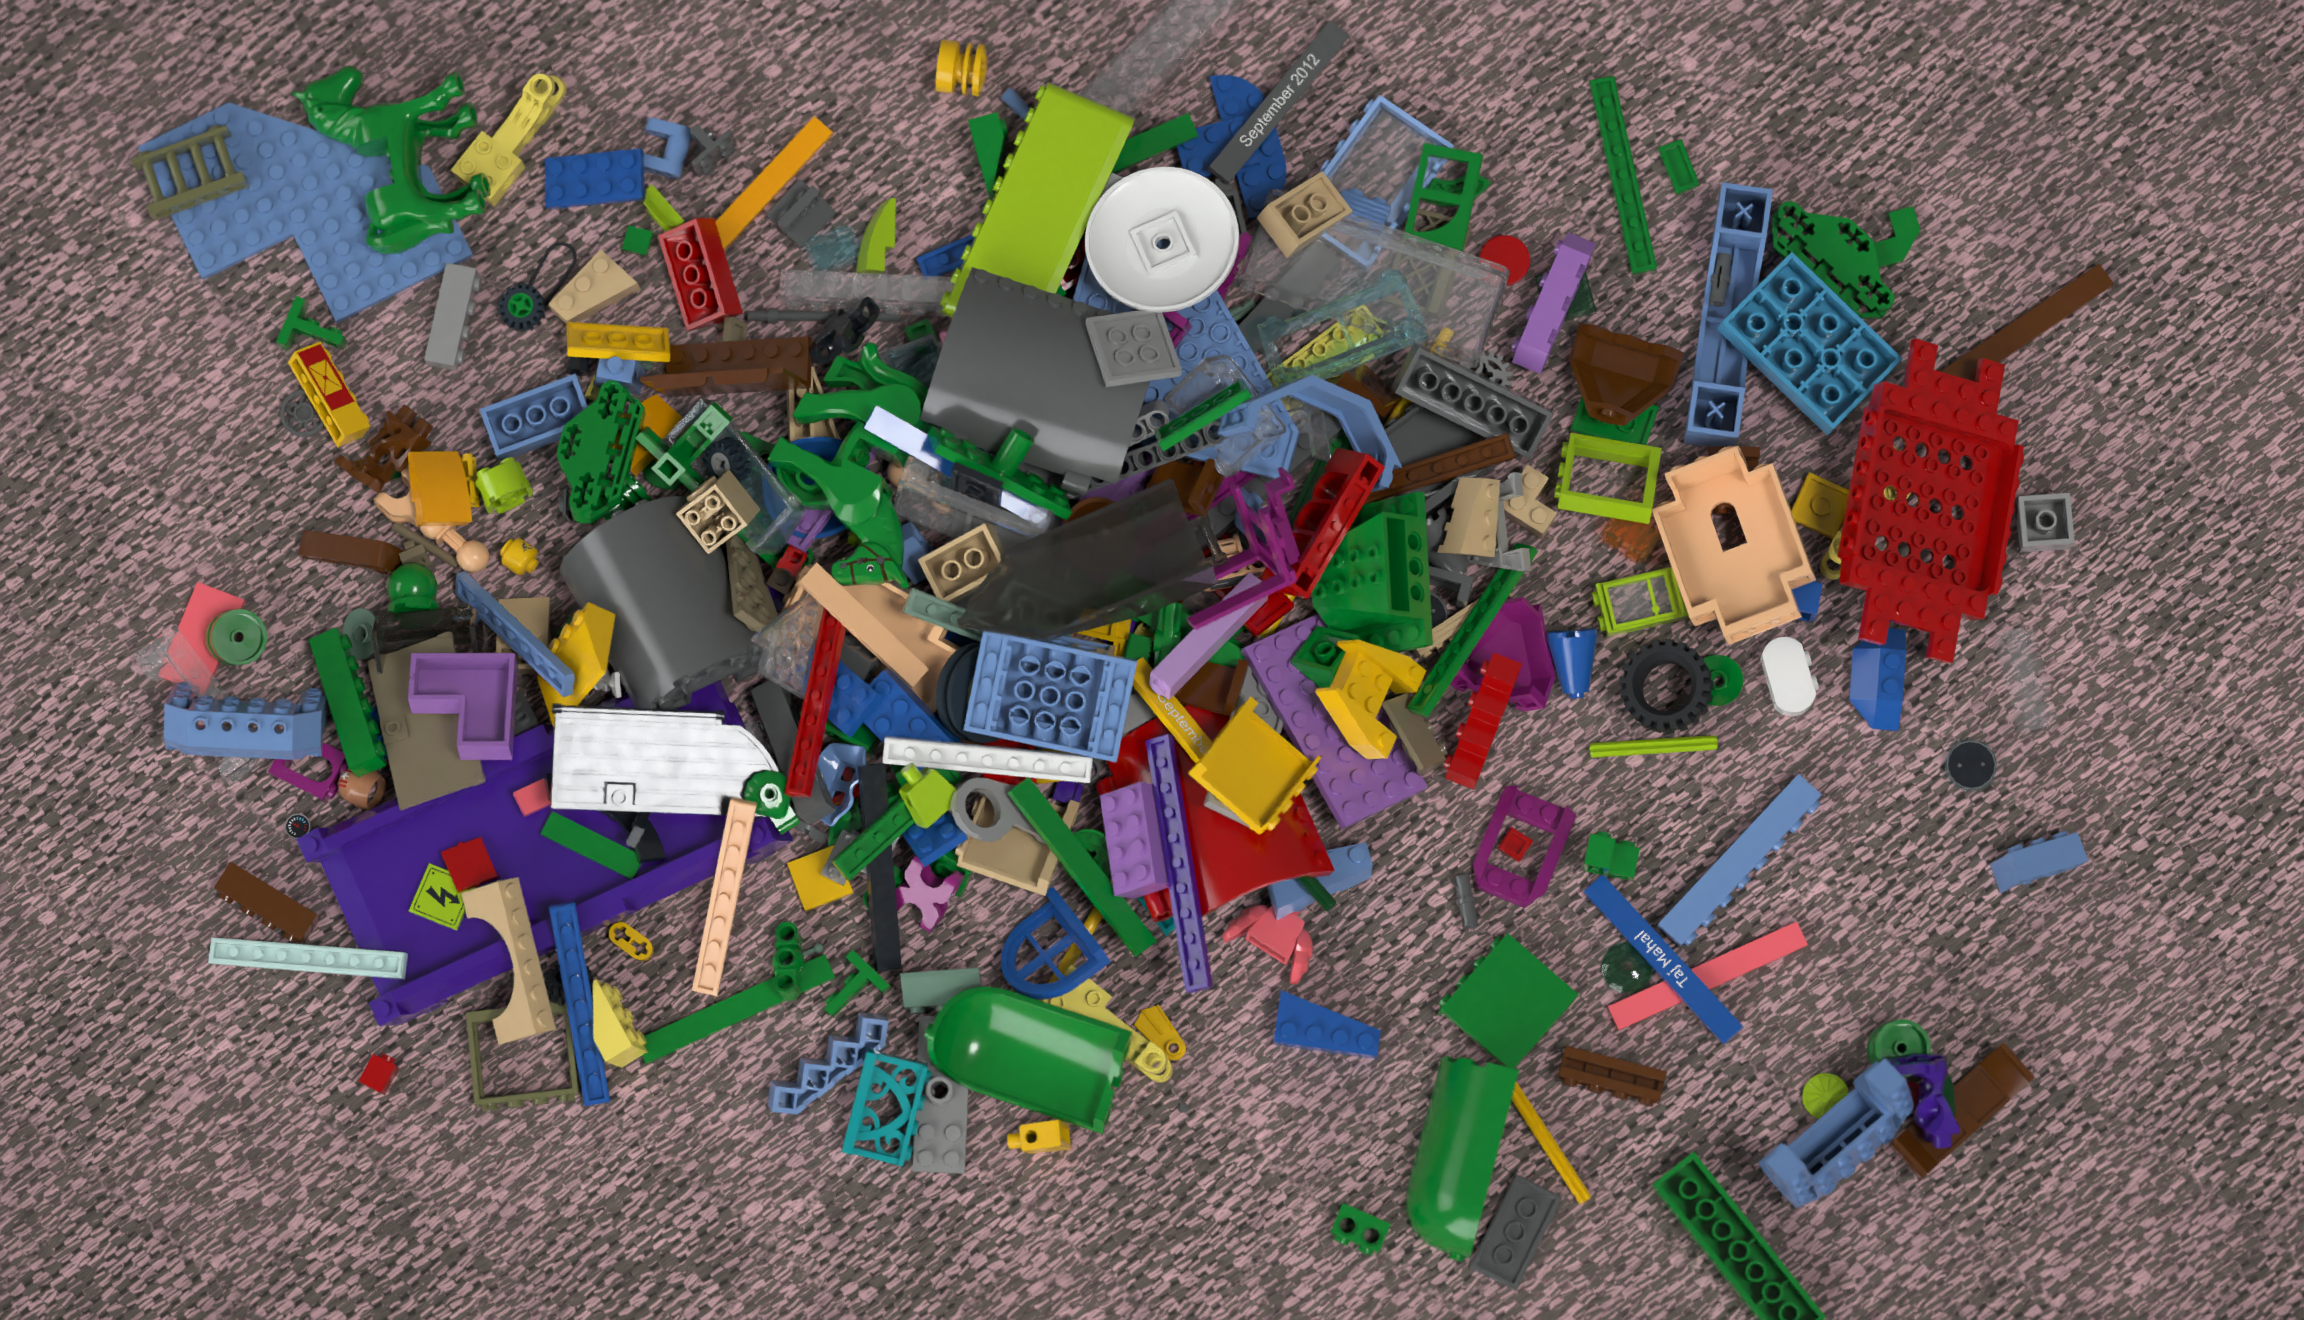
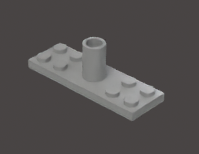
M920 1016L918 1061L928 1063L927 1070L932 1071L928 1085H923L921 1095L925 1096L922 1111L917 1110L915 1120L919 1121L916 1136H914L913 1172L965 1174L969 1089L955 1083L942 1074L932 1063L927 1050V1039L924 1038L928 1024H933L936 1016ZM943 1086L949 1089L947 1096L943 1099L934 1098L935 1090L938 1087Z

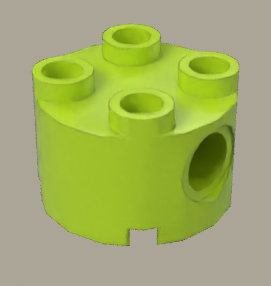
M513 457L502 460L498 466L491 469L486 467L476 473L478 479L475 481L474 486L481 495L484 506L489 514H493V510H496L497 514L510 511L525 502L524 497L526 495L529 498L533 495L534 490L522 470V465L519 462H515Z

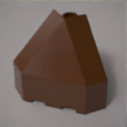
M1579 323L1569 362L1589 416L1608 424L1625 426L1673 390L1684 352L1668 345L1649 343L1633 335L1614 333L1598 325Z

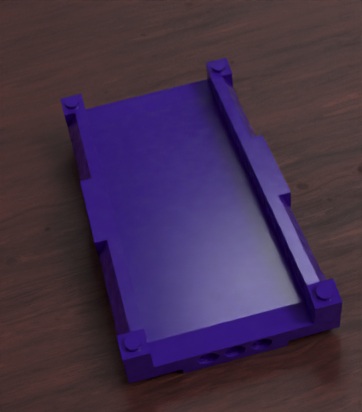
M720 680L693 692L691 703L676 709L691 711L722 710L725 711V719L722 721V725H739L746 729L735 703L729 701ZM627 692L621 694L619 698L614 697L596 706L635 708ZM542 724L514 737L512 760H481L486 779L482 784L458 790L402 811L399 809L397 798L330 828H316L296 840L307 863L321 862L358 948L405 952L408 954L405 979L372 977L380 995L379 998L369 1003L379 1026L403 1025L422 1014L429 1013L448 1003V998L513 969L512 958L503 937L489 922L480 918L467 919L465 912L458 931H455L409 912L429 863L448 871L441 855L442 851L458 846L459 842L465 843L478 837L482 838L498 878L480 884V887L502 880L519 878L537 955L542 956L556 949L549 905L575 901L580 934L583 937L716 874L727 815L650 812L648 819L661 840L666 858L664 861L642 863L635 878L630 880L541 835L553 811L635 852L634 848L626 843L628 837L624 829L601 812L585 809H559L547 806L526 817L523 816L513 793L543 779L545 774L552 773L554 727L553 724ZM755 816L745 864H755L776 853L777 849L794 841L790 831L788 830L780 835L770 817Z

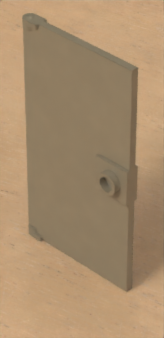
M452 632L439 634L437 637L367 661L383 739L401 811L486 781L481 760H460L457 749L459 714H412L408 701L409 679H411V653H456Z

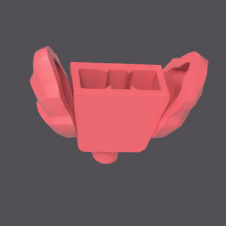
M1254 905L1244 909L1239 916L1229 922L1228 928L1222 935L1224 942L1227 943L1246 934L1245 940L1286 966L1292 956L1290 984L1299 983L1303 974L1308 971L1309 959L1313 954L1311 936L1304 929L1305 922L1298 917L1301 911L1297 913L1294 911L1276 920L1273 905L1271 907L1267 905Z

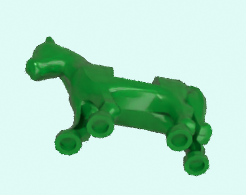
M351 65L344 66L325 78L310 81L302 91H292V95L301 100L307 113L308 121L320 134L326 135L328 138L342 144H349L362 156L377 157L387 155L388 159L391 160L392 169L389 170L394 184L374 189L365 196V207L370 219V225L366 234V244L371 249L388 255L401 254L416 247L435 234H453L454 219L462 220L467 216L486 212L484 198L490 196L491 190L487 176L484 173L472 176L468 184L449 194L430 193L422 183L421 158L425 139L445 138L455 140L459 138L464 129L478 126L477 113L471 102L460 105L455 114L442 121L419 119L425 113L444 110L452 98L465 94L464 82L458 71L446 75L441 85L427 95L405 102H382L368 107L352 106L355 95L363 85L364 76L358 68Z

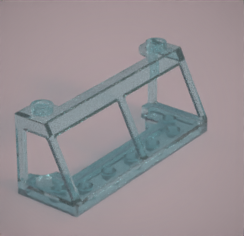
M1398 269L1386 270L1381 273V277L1378 278V283L1290 319L1284 320L1278 318V316H1271L1263 321L1264 323L1257 325L1274 381L1280 385L1284 382L1309 375L1325 380L1411 346L1414 342L1419 343L1429 339L1428 330L1405 275ZM1400 291L1408 317L1402 319L1401 323L1393 328V333L1355 348L1342 313ZM1336 316L1350 350L1303 369L1300 366L1285 368L1274 340ZM1272 353H1273L1274 358H1275V360H1276V363H1277V365H1278V367H1279L1278 369L1276 368V365H1275V362H1274Z

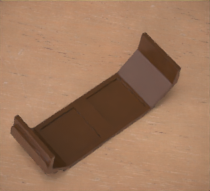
M2001 1043L1953 1087L1956 1110L1955 1120L1960 1127V1131L1958 1134H1951V1147L1936 1148L1933 1146V1142H1925L1923 1140V1129L1915 1126V1122L1895 1138L1889 1146L1922 1180L2035 1077L2007 1045Z

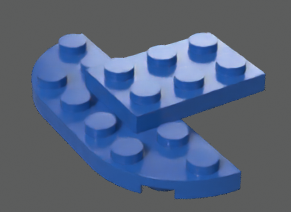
M1232 75L1209 76L1221 121L1196 128L1199 138L1177 147L1183 169L1200 174L1205 178L1216 176L1208 170L1209 166L1265 100L1263 93L1255 85L1243 78ZM1276 127L1236 174L1249 221L1256 219L1268 204L1278 199L1285 187L1286 162Z

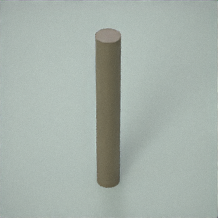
M394 523L392 527L394 532L408 540L413 539L417 546L423 544L427 552L455 569L458 568L457 557L403 524Z

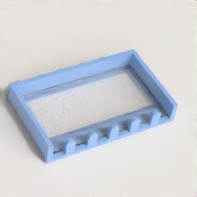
M1381 95L1376 100L1371 99L1364 109L1366 113L1361 121L1357 119L1349 130L1351 135L1346 141L1342 139L1334 151L1337 153L1332 161L1328 159L1320 169V172H1324L1340 195L1343 189L1349 191L1350 188H1355L1362 191L1364 197L1372 200L1374 197H1379L1388 202L1387 205L1391 206V212L1380 239L1344 227L1338 223L1317 238L1360 267L1364 272L1369 270L1408 216L1423 144L1427 143L1454 148L1453 144ZM1429 156L1423 188L1429 187L1448 159Z

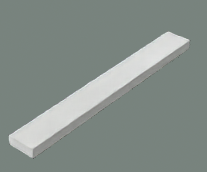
M885 736L883 763L908 765L914 763L917 767L1090 783L1093 757L1078 754Z

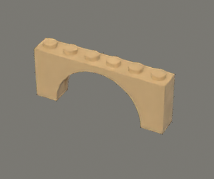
M519 878L494 882L461 893L467 919L480 918L493 925L503 937L512 958L514 969L512 997L506 1010L499 1017L493 1019L498 1044L518 1041L556 1030Z

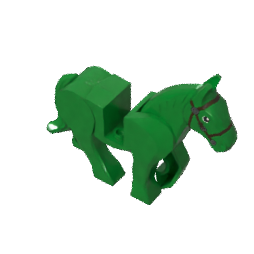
M868 342L862 348L859 362L837 356L823 379L830 388L856 386L861 390H842L825 394L805 392L793 413L797 424L816 423L831 418H848L857 421L845 437L832 462L810 451L803 450L782 436L769 455L768 461L773 467H776L778 481L781 486L806 510H833L840 522L862 540V543L852 555L833 563L831 567V576L841 586L880 585L895 580L903 589H906L909 585L902 570L904 537L900 519L891 502L893 491L881 476L865 468L870 460V452L905 470L915 457L865 430L863 426L873 408L877 405L928 434L932 424L920 420L929 390L914 376L886 365L879 358L876 344ZM806 476L809 477V478H810L812 481H814L816 484H813V485H807V484H805V483H804L805 477H806Z

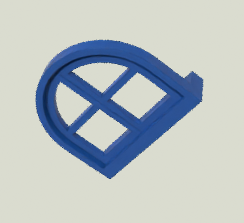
M1053 886L1046 893L1050 901L1023 920L1011 932L1001 954L1002 972L1010 986L1017 993L1033 999H1051L1064 995L1111 963L1102 947ZM1055 917L1067 935L1044 951L1031 933L1049 919ZM1028 938L1040 955L1017 971L1016 956L1021 944ZM1072 943H1075L1088 961L1064 977L1051 959ZM1045 963L1049 965L1060 979L1049 984H1034L1024 980Z

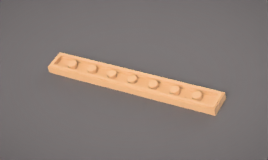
M732 797L730 800L692 991L717 996L719 993L757 807L756 802Z

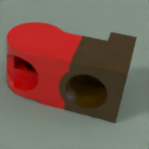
M790 544L766 584L787 595L808 553Z

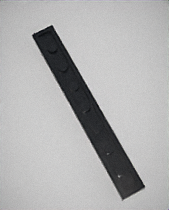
M885 763L858 766L863 831L889 809ZM891 843L866 866L874 970L876 972L902 969Z

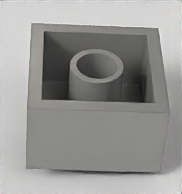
M2070 493L2018 496L2015 501L2019 553L2065 550L2073 547L2075 540Z

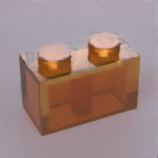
M1616 518L1610 519L1601 534L1605 538L1603 542L1615 550L1618 547L1625 551V557L1636 564L1639 561L1644 564L1661 540L1660 533L1645 523Z

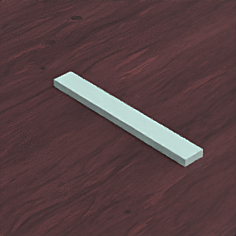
M212 937L208 963L405 979L408 954L405 952Z

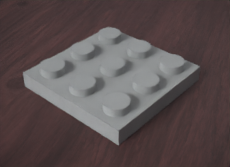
M1139 310L1086 319L1085 325L1106 387L1179 377L1181 375L1182 369L1162 312Z

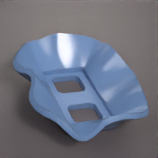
M832 743L819 756L818 764L831 798H833L836 791L845 793L842 804L835 806L836 811L820 819L828 826L835 825L838 819L846 814L853 804L852 793L856 784L859 783L858 766L866 765V749L863 746ZM846 767L855 769L854 776L850 782L841 780Z

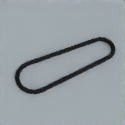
M565 242L554 243L546 250L528 283V286H532L553 248L565 246L572 251L573 262L544 302L546 306L572 271L577 261L575 249Z

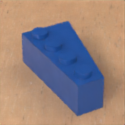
M1281 990L1274 1045L1377 1059L1381 1030Z

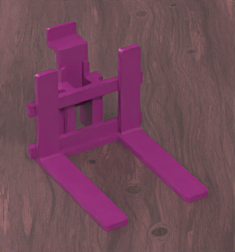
M1283 467L1278 468L1280 477L1264 484L1268 495V506L1259 509L1258 514L1244 502L1239 486L1234 482L1229 484L1249 549L1160 591L1161 597L1167 603H1170L1258 560L1275 574V576L1188 617V623L1195 630L1297 582L1295 571L1289 565L1298 562L1300 554L1280 496L1294 489L1295 484L1291 474ZM1251 521L1264 532L1268 546L1255 535Z

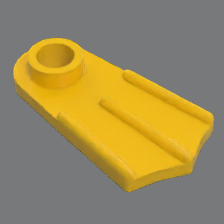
M1156 1005L1151 1008L1142 1009L1134 1026L1149 1041L1158 1046L1169 1060L1181 1059L1186 1051L1185 1043L1161 1007ZM1171 1044L1179 1046V1050L1176 1053L1169 1051Z

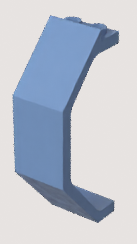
M1314 375L1277 385L1253 396L1222 415L1218 434L1228 437L1255 429L1259 410L1263 405L1285 396H1291L1334 415L1339 420L1353 450L1367 453L1385 466L1371 492L1389 488L1393 479V470L1402 468L1371 401Z

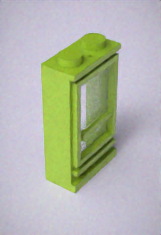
M1672 567L1595 584V591L1591 592L1594 607L1599 606L1601 616L1597 617L1601 632L1605 631L1606 637L1690 618Z

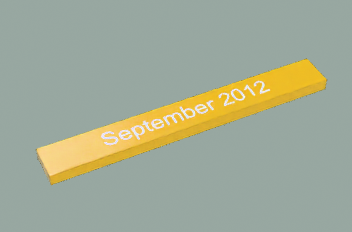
M1142 657L1137 661L1133 687L1192 760L1197 763L1211 745V740L1175 696L1168 700L1163 695H1158L1152 690L1149 682L1153 669Z

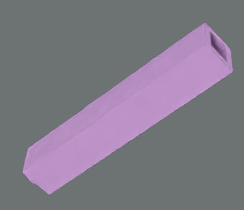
M1249 572L1223 600L1262 581ZM1268 596L1197 630L1193 629L1151 672L1149 685L1156 694L1163 695L1170 700L1268 600Z

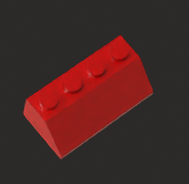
M695 218L658 235L687 331L723 323L726 317H737L743 314L714 218Z

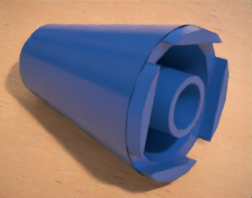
M1597 629L1547 632L1546 639L1563 694H1569V698H1583L1584 693L1589 692L1598 635Z

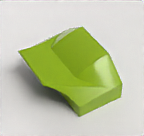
M653 185L646 189L644 205L647 207L648 214L663 231H669L685 223L682 217Z

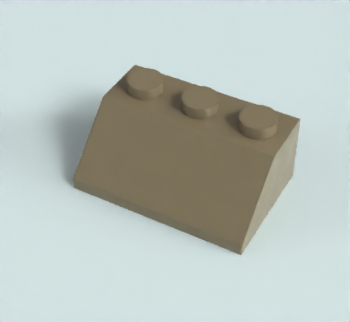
M1406 693L1383 702L1381 710L1383 715L1387 714L1389 717V724L1397 738L1402 740L1403 743L1401 744L1410 761H1414L1417 767L1416 773L1419 776H1424L1444 765L1446 762L1445 756L1448 753L1441 741L1436 743L1432 736L1435 731L1428 719L1424 721L1422 716L1413 714L1407 709L1412 699Z

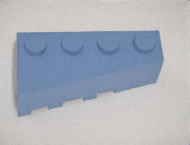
M1367 843L1326 850L1335 871L1330 876L1316 877L1330 894L1338 891L1342 892L1370 879L1373 865ZM1296 878L1267 886L1276 920L1294 911L1297 913L1305 909L1307 905L1316 902Z

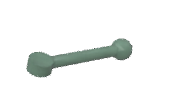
M816 943L813 948L802 953L804 957L814 952L820 953L823 950V945ZM787 958L783 964L791 963L793 958Z

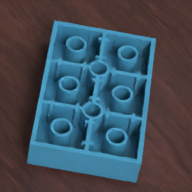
M1793 252L1717 328L1726 339L1827 436L1874 389V385L1880 383L1903 359Z

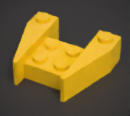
M1361 640L1338 641L1336 645L1346 653L1330 688H1317L1315 692L1353 749L1366 759L1388 758L1397 736L1380 723L1376 716L1389 688L1396 694L1417 693L1426 670L1409 656Z

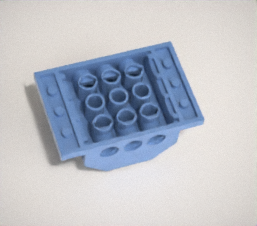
M1014 625L1010 633L984 628L964 730L1117 762L1138 660L1114 655L1116 646L1023 626Z

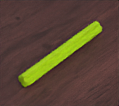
M1710 735L1591 743L1589 750L1592 758L1716 750L1718 740L1717 736Z

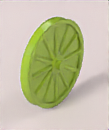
M1821 1073L1813 1076L1804 1086L1802 1092L1803 1105L1810 1115L1820 1119L1849 1094V1090L1845 1082L1838 1076L1830 1073Z

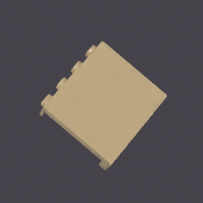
M980 793L979 796H982L981 802L976 800L971 813L974 816L972 822L982 828H990L995 817L994 807L991 801L984 794ZM1070 800L1067 808L1050 803L1072 831L1080 803ZM1012 826L1009 832L999 840L985 842L966 835L968 839L957 846L955 852L956 855H959L957 866L1046 896L1060 861L1046 843H1040L1031 833Z

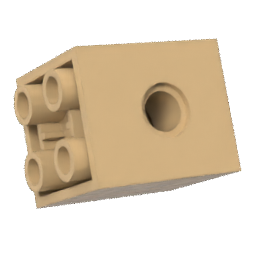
M727 470L718 478L712 476L686 497L688 501L676 514L707 554H709L747 526L761 509L732 472Z

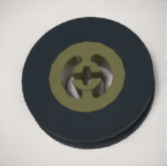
M971 643L956 650L944 664L936 688L937 710L943 725L953 736L978 743H991L1001 738L964 730L981 643Z

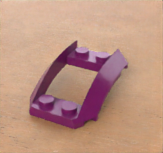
M1519 785L1505 786L1472 866L1478 890L1526 908L1534 903V900L1545 895L1577 815L1567 805L1566 808H1562L1518 790ZM1507 815L1554 834L1535 882L1487 863Z

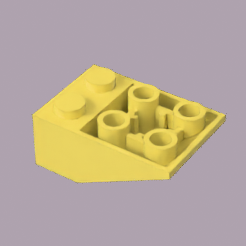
M595 979L593 981L594 1041L606 1062L622 1068L648 1052L644 1046L647 1042L641 1031H636L632 1023L635 1019L628 1008L624 1009L620 1001L623 997L618 988L609 985L607 982L604 983Z

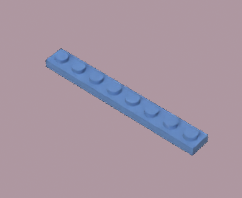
M466 571L456 573L455 595L563 697L573 695V683L575 682L573 671Z

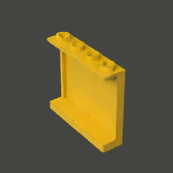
M1250 697L1238 708L1188 774L1260 835L1265 829L1268 828L1271 831L1280 821L1279 813L1284 814L1293 804V801L1290 800L1293 795L1297 797L1306 785L1303 781L1305 779L1310 780L1318 771L1316 764L1321 757L1318 755L1312 762L1253 712L1258 702Z

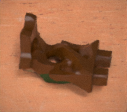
M404 404L396 414L389 410L386 412L384 425L379 433L369 442L372 447L365 459L353 461L340 455L334 462L353 478L379 494L386 483L399 478L401 471L407 468L408 452H421L431 445L432 442L426 437L434 426L421 417L418 418L413 427L410 426L417 413ZM388 454L389 460L384 464H380V457Z

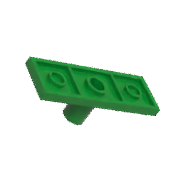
M932 426L928 432L934 453L953 463L958 462L1002 481L1004 489L1068 520L1072 510L1065 496V491L1055 484L1049 486L1043 483L1042 478L1034 473H1029L1028 475L1018 470L1035 442L1028 433L1013 427L999 451L993 457L977 449V446L970 440L963 439L962 441L954 437V433L944 427L938 429Z

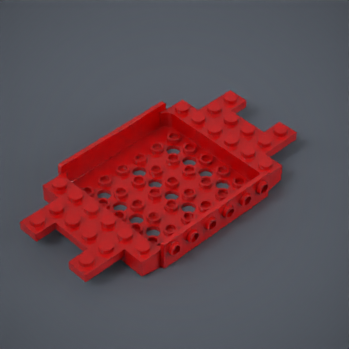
M1915 338L1910 343L1903 387L1885 381L1875 384L1869 407L1863 410L1837 558L1841 559L1839 584L1866 591L1858 635L1859 640L1885 645L1890 621L1930 632L1926 658L1950 664L1954 661L1961 617L1972 621L1984 619L1988 596L1997 595L2002 587L2003 581L2001 576L2007 559L2006 547L2007 541L2011 536L2010 524L2015 512L2014 501L2016 491L2020 485L2019 472L2024 461V446L2020 444L2015 445L2019 420L1997 414L2005 364L1985 358L1978 359L1974 381L1934 370L1938 345ZM1896 436L1904 441V448L1901 451H1897L1893 446V440ZM1918 443H1922L1926 447V455L1923 458L1916 454L1915 448ZM1941 449L1947 451L1949 455V460L1946 464L1938 460V452ZM1962 456H1967L1970 459L1971 467L1969 470H1964L1961 467L1960 459ZM1887 486L1892 487L1895 491V498L1892 501L1887 500L1884 496V490ZM1910 492L1917 496L1918 502L1915 507H1911L1907 503V495ZM1932 499H1936L1940 504V510L1936 514L1929 509V502ZM1954 505L1962 509V517L1959 520L1953 518L1951 514ZM1878 536H1882L1886 540V548L1883 551L1877 549L1875 545V540ZM1901 542L1906 543L1909 548V553L1906 557H1902L1898 553V545ZM1924 548L1928 549L1931 553L1929 563H1924L1920 558V553ZM1945 555H1950L1953 558L1954 565L1950 570L1946 569L1943 565Z

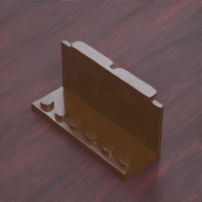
M804 336L670 345V362H666V374L640 377V382L668 397L810 389L812 358L809 354V348L812 344V338Z

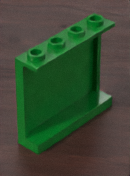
M1507 933L1503 939L1498 936L1489 946L1492 951L1486 958L1481 955L1472 966L1475 970L1470 976L1464 974L1455 985L1458 987L1455 993L1451 995L1448 992L1438 1004L1441 1006L1438 1015L1441 1017L1444 1014L1502 1066L1515 1069L1571 1006L1579 994Z

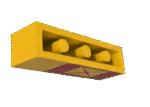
M321 341L295 351L288 364L337 447L364 437L370 428L369 419L361 411L354 393L348 389L342 373L335 367L329 351L324 348Z

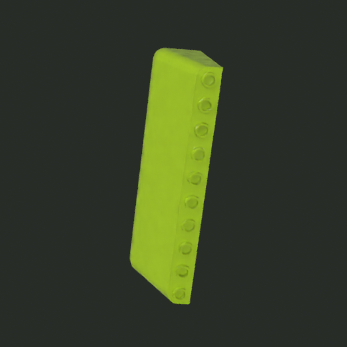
M1049 82L1045 86L1040 85L1035 95V99L1038 102L1034 109L1030 107L1024 119L1027 122L1024 132L1020 130L1015 138L1016 150L1014 154L1009 153L1003 167L1006 168L1003 178L998 176L992 190L996 191L992 200H987L982 210V213L986 214L982 223L977 222L971 236L975 237L971 246L967 245L962 253L961 259L964 262L961 269L956 268L950 282L954 284L950 292L945 291L940 301V305L943 306L940 313L953 318L972 267L1056 294L1086 229L1090 215L1102 194L1134 124V118Z

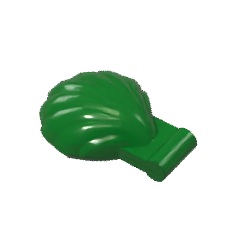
M766 770L758 772L747 783L746 791L744 792L745 800L756 802L755 814L769 816L779 834L782 835L800 823L789 805L790 797L784 794L788 778L778 771Z

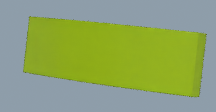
M890 198L881 203L873 214L861 241L856 274L877 276L885 271V253L895 248L896 198Z

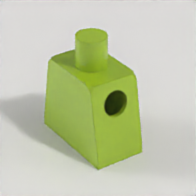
M910 763L901 770L902 775L908 782L900 788L899 793L916 825L928 828L951 808L952 795L957 789L936 770L924 767L919 771L914 763Z

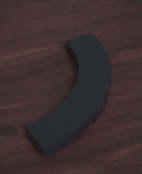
M552 773L544 775L549 801H551ZM597 810L612 821L617 822L624 829L627 837L633 820L636 819L639 813L637 811ZM649 819L639 842L634 848L639 863L664 861L666 858L661 840Z

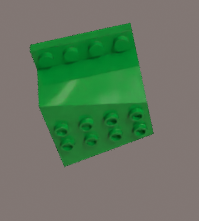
M1413 492L1362 506L1312 591L1313 607L1328 628L1359 635L1361 641L1397 653L1433 645L1424 492Z

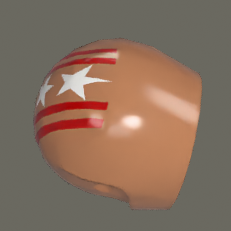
M349 768L340 775L338 782L340 796L359 809L367 811L380 805L387 787L386 779L377 771L358 778ZM377 781L376 793L373 799L367 804L371 788Z

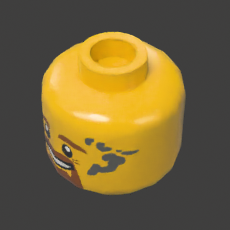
M522 538L509 539L500 551L502 565L519 576L526 572L532 573L539 563L537 560L538 550Z

